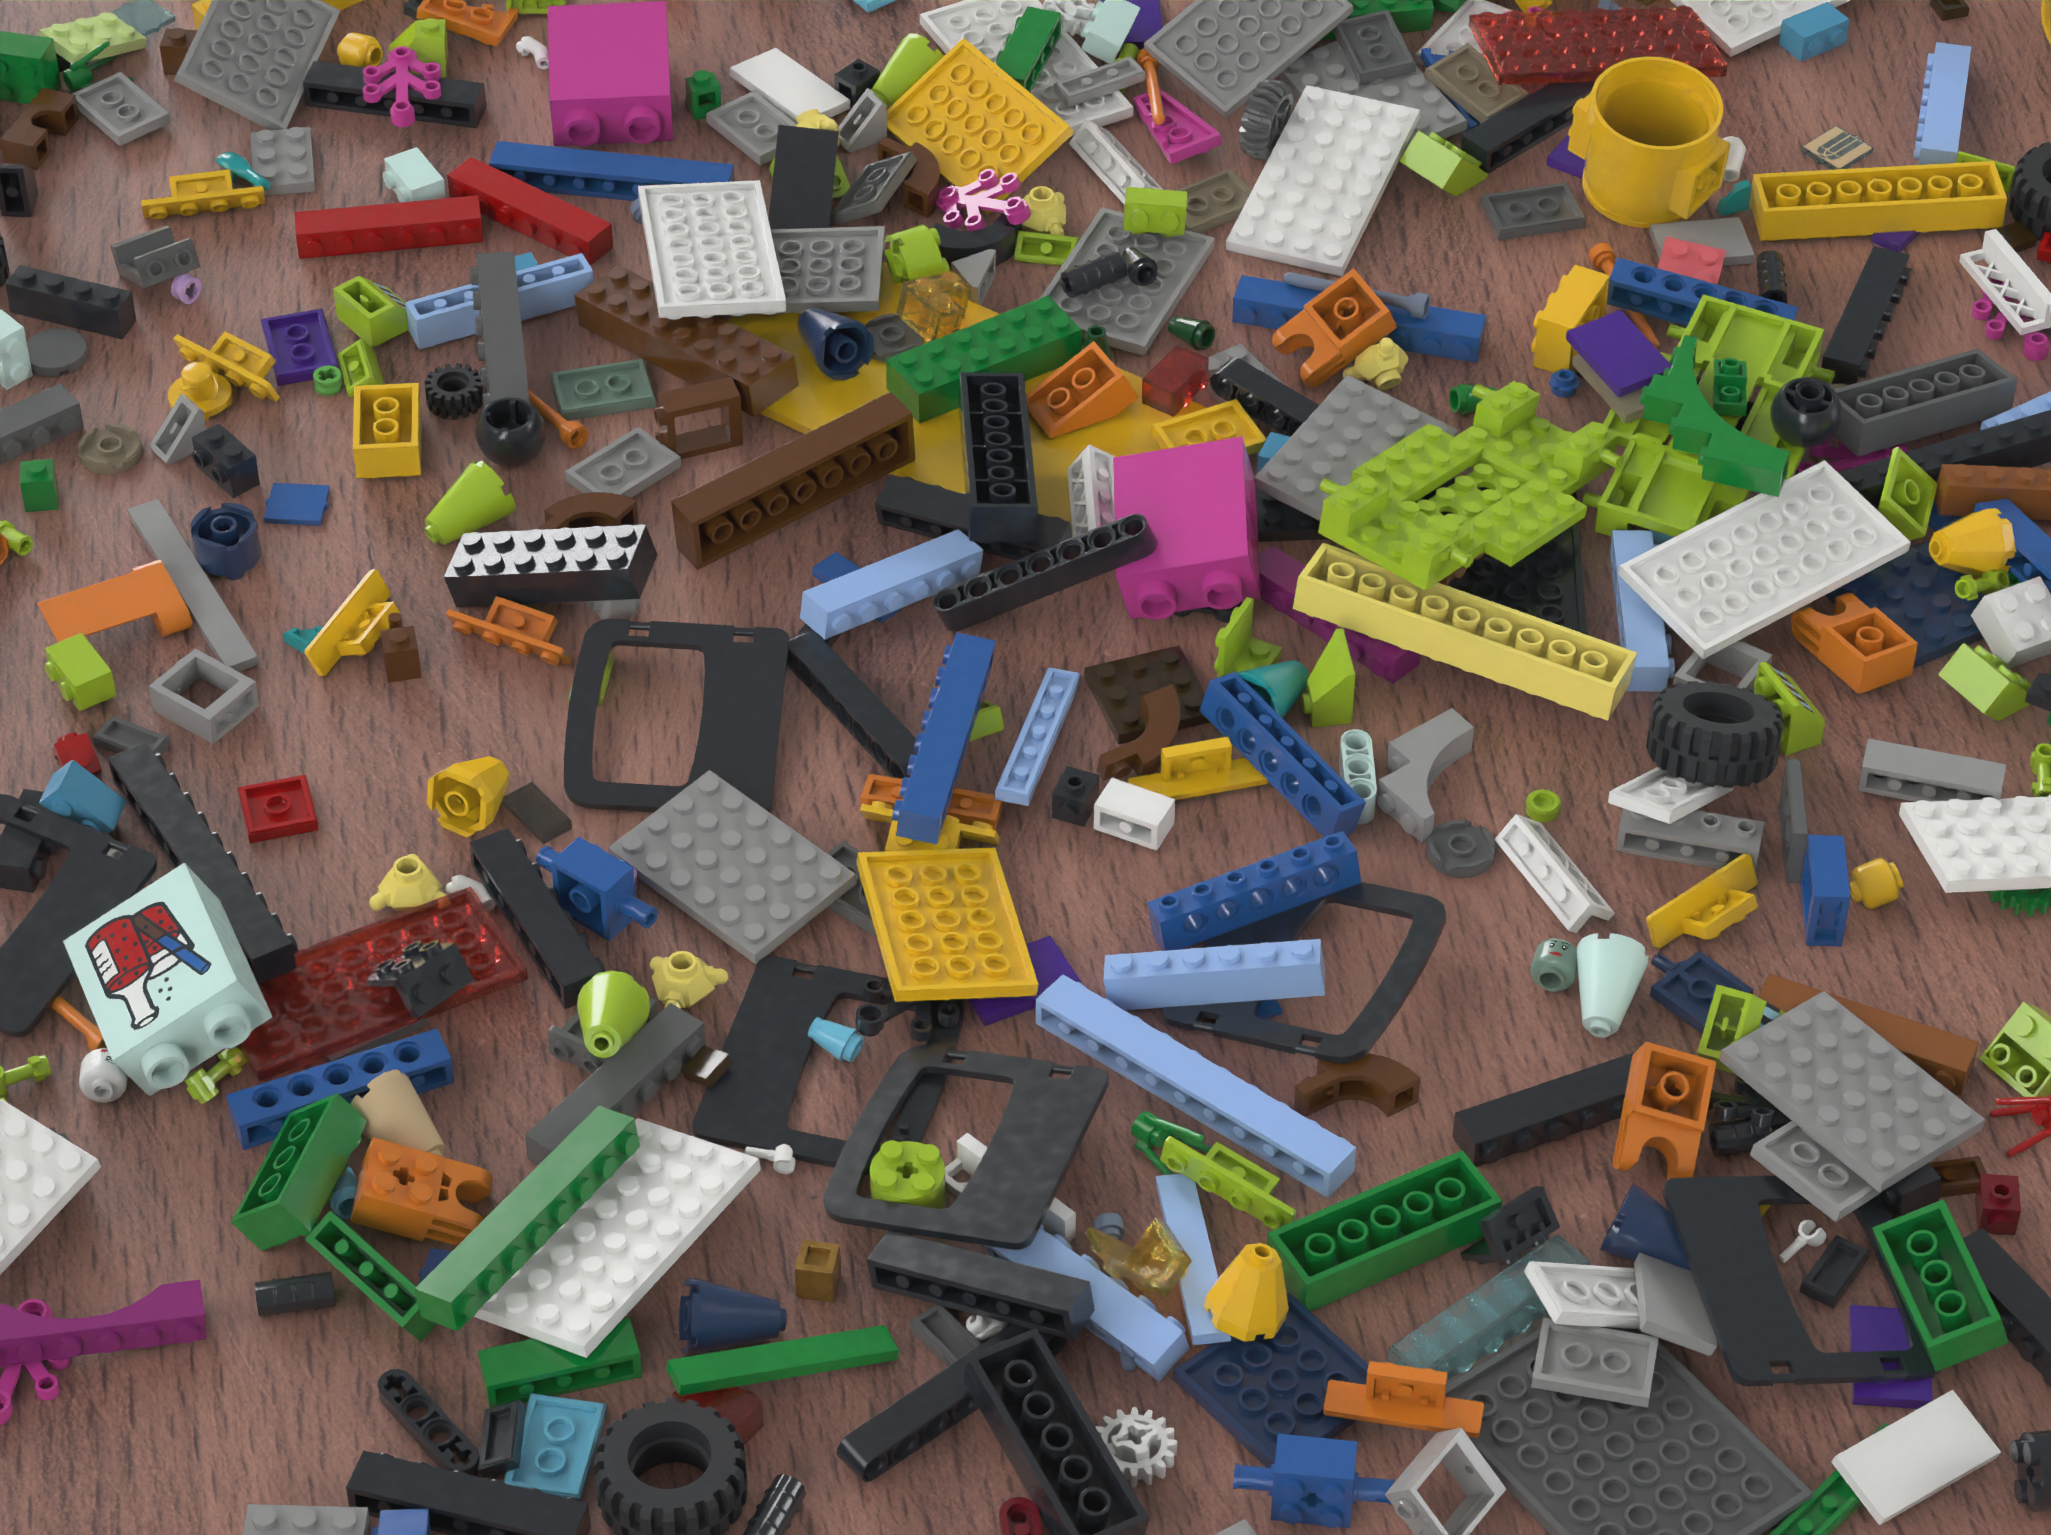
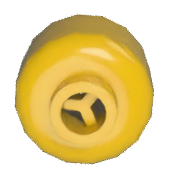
M355 32L347 34L337 48L341 65L363 68L368 66L378 67L383 57L382 48L375 37Z
M1876 858L1855 867L1852 871L1853 881L1849 883L1850 894L1854 902L1862 901L1868 909H1875L1895 901L1899 897V889L1904 887L1894 862L1888 863L1883 858Z

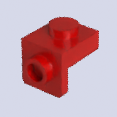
M76 732L68 733L58 738V742L54 743L52 753L54 758L59 760L61 767L74 760L94 776L102 773L101 765L87 732L77 735Z

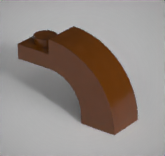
M884 137L878 142V161L906 152H913L917 158L916 163L904 178L906 180L903 183L904 207L929 218L937 208L936 200L940 192V168L936 157L926 147L917 142L908 148Z
M605 492L574 495L562 499L545 509V524L537 529L638 525L637 501L623 495Z
M1173 684L1142 696L1138 713L1143 720L1145 731L1136 740L1100 754L1097 772L1102 781L1112 777L1115 779L1122 778L1129 774L1132 769L1137 777L1149 775L1161 766V748L1173 746L1180 721V704Z
M1368 1053L1354 1062L1344 1064L1318 1060L1317 1075L1307 1077L1295 1086L1294 1110L1307 1117L1339 1101L1361 1100L1375 1105L1387 1117H1390L1418 1103L1420 1077L1403 1064L1376 1054Z

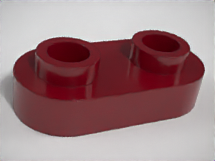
M1014 1497L1001 1505L999 1510L1001 1535H1043L1039 1510L1033 1501L1024 1497ZM1022 1521L1024 1523L1015 1524L1014 1522Z

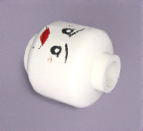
M96 1049L88 1053L81 1062L79 1087L88 1099L95 1102L108 1103L117 1100L123 1095L127 1087L128 1075L112 1061L108 1049Z

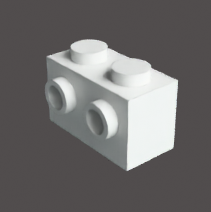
M1111 778L1094 804L1095 830L1156 851L1174 825L1175 799Z

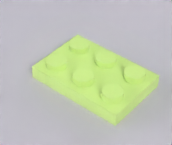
M107 12L101 13L99 16L79 18L74 22L53 24L52 27L39 29V36L53 38L55 52L71 64L80 60L105 41H109L110 45L90 61L143 49L146 46L145 36L136 31L134 27L117 18L115 14Z

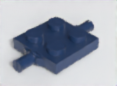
M1698 951L1689 959L1678 963L1672 962L1661 952L1655 954L1651 960V965L1661 970L1665 975L1651 986L1650 997L1701 1034L1704 1031L1716 985L1753 994L1754 989L1701 951Z

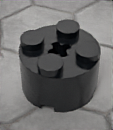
M2051 1430L2024 1432L2019 1439L2012 1440L2010 1444L2011 1458L2017 1464L2018 1480L2014 1482L2015 1498L2019 1504L2026 1503L2032 1512L2051 1511Z

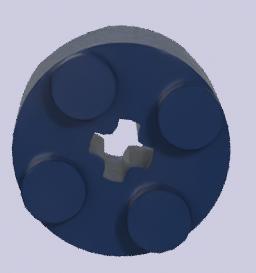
M221 503L222 508L211 510V506L204 508L191 521V536L196 560L203 571L209 574L225 576L229 580L242 578L245 572L259 561L261 556L258 525L253 512L249 508L237 503Z

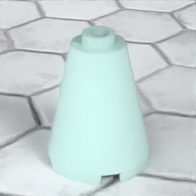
M1597 933L1588 935L1579 942L1576 951L1583 1027L1591 1035L1605 1038L1618 1031L1648 966L1649 956L1645 955V947L1630 937L1610 933L1609 939H1598Z

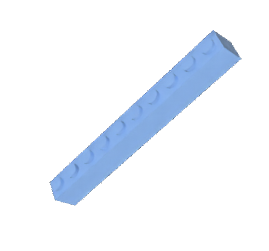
M1061 975L1036 999L1037 1025L1326 1198H1329L1354 1172L1356 1147L1351 1145L1345 1138L1336 1136L1321 1127L1316 1121L1307 1119L1292 1110L1287 1104L1273 1099L1255 1085L1246 1083L1231 1074L1226 1068L1219 1067L1202 1057L1197 1051L1190 1050L1173 1040L1170 1035L1162 1033L1146 1024L1138 1016H1133L1119 1008L1111 1000L1104 999L1090 991L1082 983L1075 982L1067 976Z

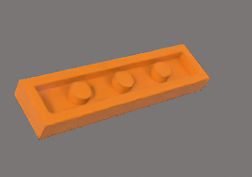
M869 774L860 797V805H872L873 801L890 804L892 810H894L896 800H903V798L899 797L903 779ZM955 788L947 815L958 818L959 823L972 825L973 821H979L992 825L993 830H996L1004 801L995 800L994 794Z

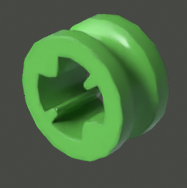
M330 365L316 369L313 373L315 391L324 396H331L340 392L343 388L340 369Z

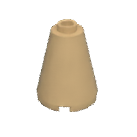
M394 1069L381 1074L366 1085L370 1091L363 1098L357 1094L351 1101L350 1105L368 1121L362 1134L371 1140L375 1137L444 1157L445 1145L409 1077L404 1073Z

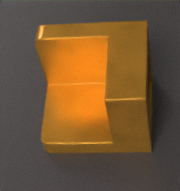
M802 1239L795 1265L796 1296L798 1298L834 1303L841 1277L840 1244Z

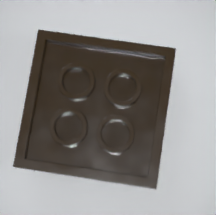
M1179 645L1084 668V678L1118 745L1136 740L1145 731L1143 720L1138 713L1142 696L1173 684L1180 704V721L1177 730L1210 723L1199 711L1205 693Z

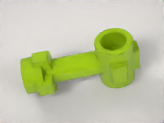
M1990 570L1982 573V576L1976 580L1969 574L1962 576L1956 582L1955 592L1959 598H1967V601L1977 599V593L1979 592L1988 595L2008 588L2010 580L2007 573L2003 570Z
M2041 743L2036 746L2035 751H2032L2030 756V767L2032 772L2037 775L2038 781L2032 782L2031 794H2034L2035 797L2051 795V744Z
M239 1048L223 1049L217 1054L220 1061L210 1070L205 1072L201 1067L184 1079L188 1085L186 1089L194 1100L197 1099L200 1104L209 1101L219 1093L215 1086L219 1080L228 1073L233 1077L243 1070L241 1067L246 1063V1057Z
M46 1055L27 1058L28 1064L5 1072L3 1067L0 1066V1098L6 1097L8 1093L7 1086L30 1078H33L35 1082H39L51 1076L52 1072Z

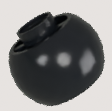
M1802 377L1787 382L1775 394L1770 406V420L1777 435L1786 443L1800 448H1811L1825 443L1837 431L1841 421V403L1837 393L1827 383L1815 378Z
M501 398L491 402L481 411L475 426V438L480 451L488 460L500 466L515 467L528 463L540 452L545 441V425L539 411L529 402L520 398Z

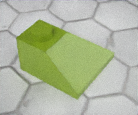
M430 18L416 20L389 45V52L397 47L405 46L416 52L417 60L424 64L431 62L439 64L441 78H447L448 41L445 19L435 20ZM413 70L408 72L410 74L421 75Z
M1899 447L1894 448L1878 511L1910 541L1926 535L1938 483Z
M1343 628L1335 630L1307 679L1306 694H1301L1302 712L1309 715L1312 728L1352 724L1355 672Z

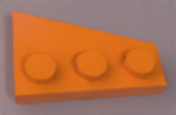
M423 0L417 8L416 18L420 20L430 18L435 20L445 19L446 29L453 31L455 34L464 35L476 39L483 44L498 47L518 19L519 9L509 8L508 12L493 10V5L482 3V7L467 6L463 0Z

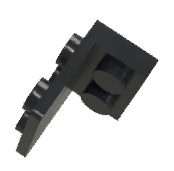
M1534 1186L1480 1219L1478 1223L1485 1238L1462 1251L1460 1255L1463 1261H1478V1264L1499 1262L1500 1265H1507L1518 1260L1521 1257L1520 1252L1528 1247H1537L1549 1240L1548 1235L1559 1229L1560 1225L1544 1187Z

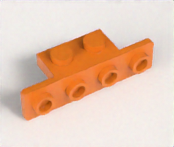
M498 596L495 597L485 621L448 609L446 612V617L453 624L452 628L461 634L470 636L472 632L481 635V638L490 644L500 646L501 642L510 645V648L519 654L529 656L530 652L539 655L540 659L554 666H558L559 662L570 666L573 661L564 648L548 643L558 622L553 615Z
M1369 1361L1366 1385L1337 1380L1328 1381L1323 1413L1327 1416L1433 1432L1462 1428L1468 1437L1478 1438L1480 1436L1484 1404L1478 1401L1445 1397L1448 1372L1435 1371L1430 1368L1421 1369L1401 1366L1390 1362Z

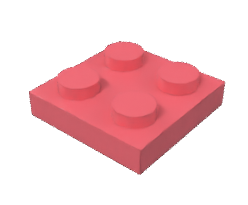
M1666 236L1658 268L1718 285L1726 250Z

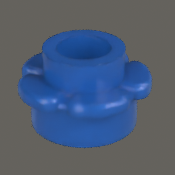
M1560 369L1551 374L1549 385L1554 395L1567 398L1576 393V389L1580 386V379L1577 378L1573 371Z

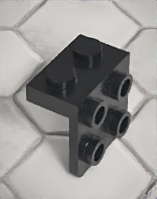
M438 940L430 943L416 941L402 949V956L396 960L389 959L380 963L374 968L375 974L367 979L370 986H395L412 1018H419L474 981L456 944L439 943Z

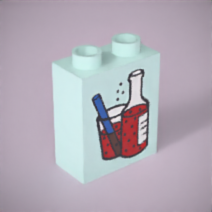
M185 863L63 941L112 1061L149 1097L161 1089L179 1084L186 1078L191 1069L222 1049L232 1048L241 1044L248 1038L253 1029L272 1018L221 901Z

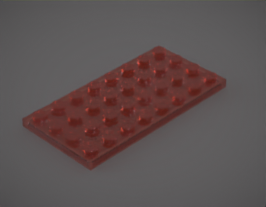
M1685 5L1676 8L1653 6L1649 9L1624 7L1621 10L1596 8L1593 11L1568 9L1563 12H1550L1547 10H1539L1533 13L1511 11L1503 14L1483 12L1469 16L1468 25L1498 85L1596 81L1612 65L1637 57L1673 59L1697 69L1706 77H1726L1728 66L1697 12H1694L1691 7Z
M470 886L298 950V953L294 954L297 969L258 985L272 1018L253 1029L248 1038L237 1046L243 1052L246 1061L260 1082L528 980V969ZM438 940L439 943H455L474 981L419 1018L411 1017L395 986H370L367 981L370 976L375 974L374 968L389 959L396 960L403 955L402 949L413 942L430 943Z

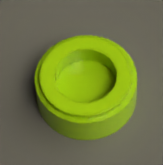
M1541 789L1535 790L1527 796L1525 811L1532 820L1546 823L1558 818L1561 800L1556 793Z

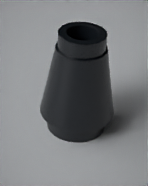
M1135 247L1125 249L1122 257L1126 262L1130 281L1140 286H1147L1153 283L1157 277L1158 268L1156 262Z

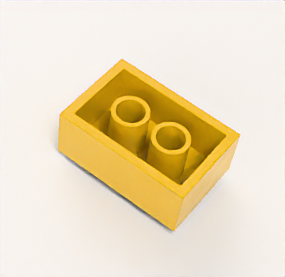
M1574 265L1568 275L1562 276L1558 290L1549 295L1546 307L1543 311L1539 310L1534 319L1533 327L1537 329L1531 346V352L1534 353V367L1552 373L1560 369L1573 371L1575 368L1572 365L1573 357L1579 355V353L1566 340V333L1568 330L1605 316L1610 275Z
M419 383L354 386L353 456L356 478L421 475L422 408Z

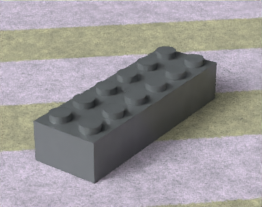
M1975 349L1837 388L1834 391L1837 393L1841 403L1842 413L1840 424L1833 437L1852 453L1861 456L1909 441L1919 440L1936 433H1943L1960 426L1970 425L1971 423L1992 418L2012 409L2018 379L1981 350Z

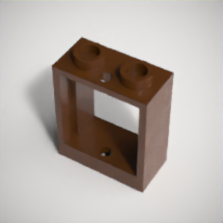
M731 377L657 393L658 407H654L653 412L659 431L655 432V439L659 441L660 445L663 444L678 454L681 459L743 445L741 396ZM720 407L721 425L676 435L675 417Z

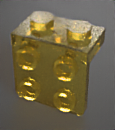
M1154 1218L1134 1247L1091 1226L1085 1232L1092 1244L1090 1249L1101 1257L1104 1262L1103 1269L1116 1279L1121 1280L1123 1276L1130 1279L1138 1289L1147 1294L1154 1291L1167 1297L1178 1280L1184 1277L1188 1266L1192 1262L1167 1223L1157 1218Z

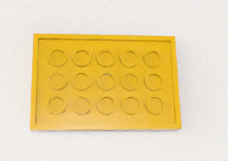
M962 38L887 109V130L908 148L915 142L926 147L938 161L940 176L952 186L961 188L978 181L979 174L987 169H993L999 179L997 185L1000 184V179L1007 173H1015L1020 183H1022L1074 133L1070 125L965 38ZM983 189V190H981V191H978V192L972 194L971 196L976 195V194H978V193H980V192H983V191H985V190H987V189ZM1010 193L1002 194L993 199L1003 201ZM981 210L986 215H988L991 212L987 210Z
M996 848L858 852L856 864L895 1002L1037 996L1039 984Z

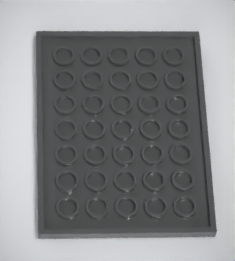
M1602 1327V1328H1608V1329H1614V1330H1619V1331H1625V1332H1631V1333H1637V1334H1643V1335L1653 1336V1335H1650V1334L1641 1332L1640 1329ZM1541 1328L1446 1385L1445 1397L1478 1401L1484 1404L1480 1436L1478 1438L1469 1437L1505 1488L1550 1535H1761L1786 1519L1795 1509L1813 1497V1492L1659 1341L1648 1408L1531 1388Z

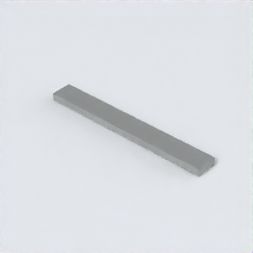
M159 499L129 508V519L154 559H160L182 596L192 620L217 660L238 672L259 665L258 656Z

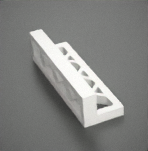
M1085 120L1069 142L1070 146L1124 205L1126 187L1162 189L1109 130Z
M1997 229L1985 232L1982 249L1960 255L1959 262L2020 335L2051 327V293ZM1985 260L1989 267L1976 265L1974 262ZM1992 278L2003 281L2004 286L1991 283L1988 279ZM2004 296L2018 299L2020 303L2008 302L2004 299ZM2024 315L2035 320L2024 323L2019 316Z
M1088 445L1067 469L1073 537L1115 521L1113 458L1115 456L1091 445Z
M1515 814L1495 838L1497 844L1568 931L1577 933L1592 915L1609 921L1615 914L1540 822Z
M968 1133L957 1140V1158L945 1167V1188L957 1197L968 1182L958 1183L952 1177L962 1169L973 1175L987 1150L985 1145ZM1054 1197L1042 1225L1046 1232L1052 1236L1059 1234L1069 1243L1076 1237V1213Z

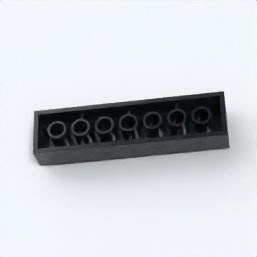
M960 372L958 407L969 541H978L980 543L1011 541L1017 544L1036 542L1038 505L1024 373Z

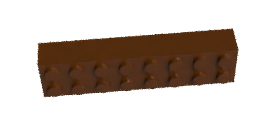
M620 265L574 295L580 326L692 385L731 377L741 396V410L753 417L799 386L795 355L717 315L710 318L689 316L676 320L659 318L653 282Z
M889 392L672 500L671 505L678 550L699 570L915 461L912 412L892 392Z

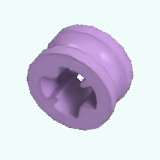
M188 273L178 275L171 286L172 296L180 299L185 304L193 303L199 297L202 290L201 281Z

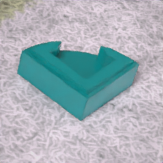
M1748 180L1735 184L1733 186L1734 189L1725 198L1721 197L1716 208L1720 216L1748 210L1751 184Z
M314 625L315 629L299 630L298 627L290 629L283 634L284 643L305 654V649L321 631L323 626Z

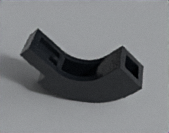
M1001 213L992 224L979 230L961 231L939 223H935L932 228H935L939 234L941 243L938 247L941 257L946 259L951 272V262L989 249L996 250V266L1007 261L1015 254V240L1017 239L1018 231H1022V223L1012 225L1009 223L1006 215Z

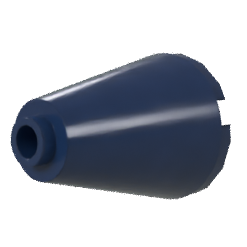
M809 308L799 317L797 326L818 368L831 379L847 380L859 374L857 370L864 363L868 365L874 351V337L863 323L819 308Z
M1632 1184L1602 1242L1600 1251L1607 1255L1635 1261L1638 1254L1643 1253L1691 1271L1668 1209L1641 1187Z
M686 1278L683 1287H690L689 1295L681 1296L679 1306V1340H687L688 1346L681 1348L684 1355L693 1356L774 1340L778 1338L780 1331H785L787 1312L785 1308H780L778 1300L698 1278Z

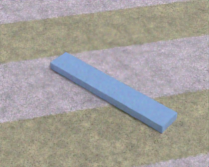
M1048 667L996 787L995 800L1029 806L1081 683V673Z
M1183 1174L1156 1176V1189L1192 1345L1231 1341V1335L1215 1329L1211 1321L1213 1314L1211 1311L1207 1313L1204 1308L1206 1296L1217 1281L1218 1275L1195 1181Z

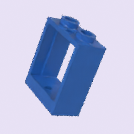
M1808 835L1800 880L1806 945L1842 947L1850 903L1844 836Z

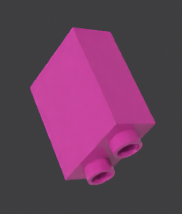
M666 1L548 6L549 92L554 146L575 145L585 147L592 144L629 142L646 144L652 141L673 140Z
M1242 436L1113 458L1115 520L1131 514H1141L1146 518L1157 539V547L1152 554L1116 568V578L1130 619L1144 617L1151 620H1161L1168 618L1174 612L1204 607L1229 609L1244 601L1246 597L1261 599L1256 486Z

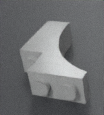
M1452 708L1390 741L1388 745L1387 767L1391 773L1379 779L1377 804L1380 809L1394 818L1405 832L1413 835L1420 843L1427 841L1434 827L1435 813L1428 799L1431 785L1450 764L1472 752L1474 727Z

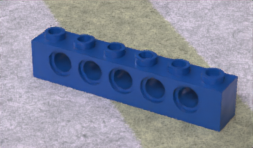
M1619 257L1616 259L1609 278L1607 296L1608 305L1639 312L1684 326H1688L1703 294L1794 321L1799 308Z
M1236 672L1210 680L1199 711L1225 737H1229L1231 744L1323 837L1343 831L1346 836L1354 833L1366 802Z
M1340 831L1147 902L1152 933L1163 951L1180 950L1361 883L1357 850L1345 833Z
M433 1029L228 1094L226 1099L230 1120L243 1150L274 1141L289 1112L335 1093H338L350 1104L357 1094L363 1098L370 1091L366 1086L369 1082L381 1074L394 1069L409 1077L417 1094L454 1083L452 1058L438 1029Z

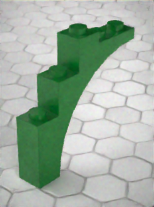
M1685 335L1680 347L1675 346L1673 349L1670 363L1672 365L1671 368L1666 367L1663 376L1654 374L1650 385L1643 387L1640 404L1645 405L1644 419L1670 425L1669 434L1674 435L1672 449L1699 455L1698 465L1703 466L1702 480L1779 497L1788 473L1790 451L1764 444L1743 434L1724 421L1709 406L1699 390L1693 372L1696 360L1697 337Z

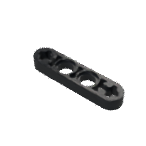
M391 1369L383 1373L378 1380L379 1399L394 1418L439 1468L450 1471L459 1470L476 1477L479 1473V1452L471 1441L409 1373L400 1369ZM396 1389H403V1400ZM421 1407L428 1410V1413L420 1419H413L407 1416L408 1412L414 1408ZM437 1432H445L450 1435V1438L443 1443H433L429 1440L430 1436ZM456 1450V1456H457L462 1462L465 1463V1462L469 1461V1463L466 1464V1465H463L461 1462H458V1463L455 1464V1458H454L453 1452Z

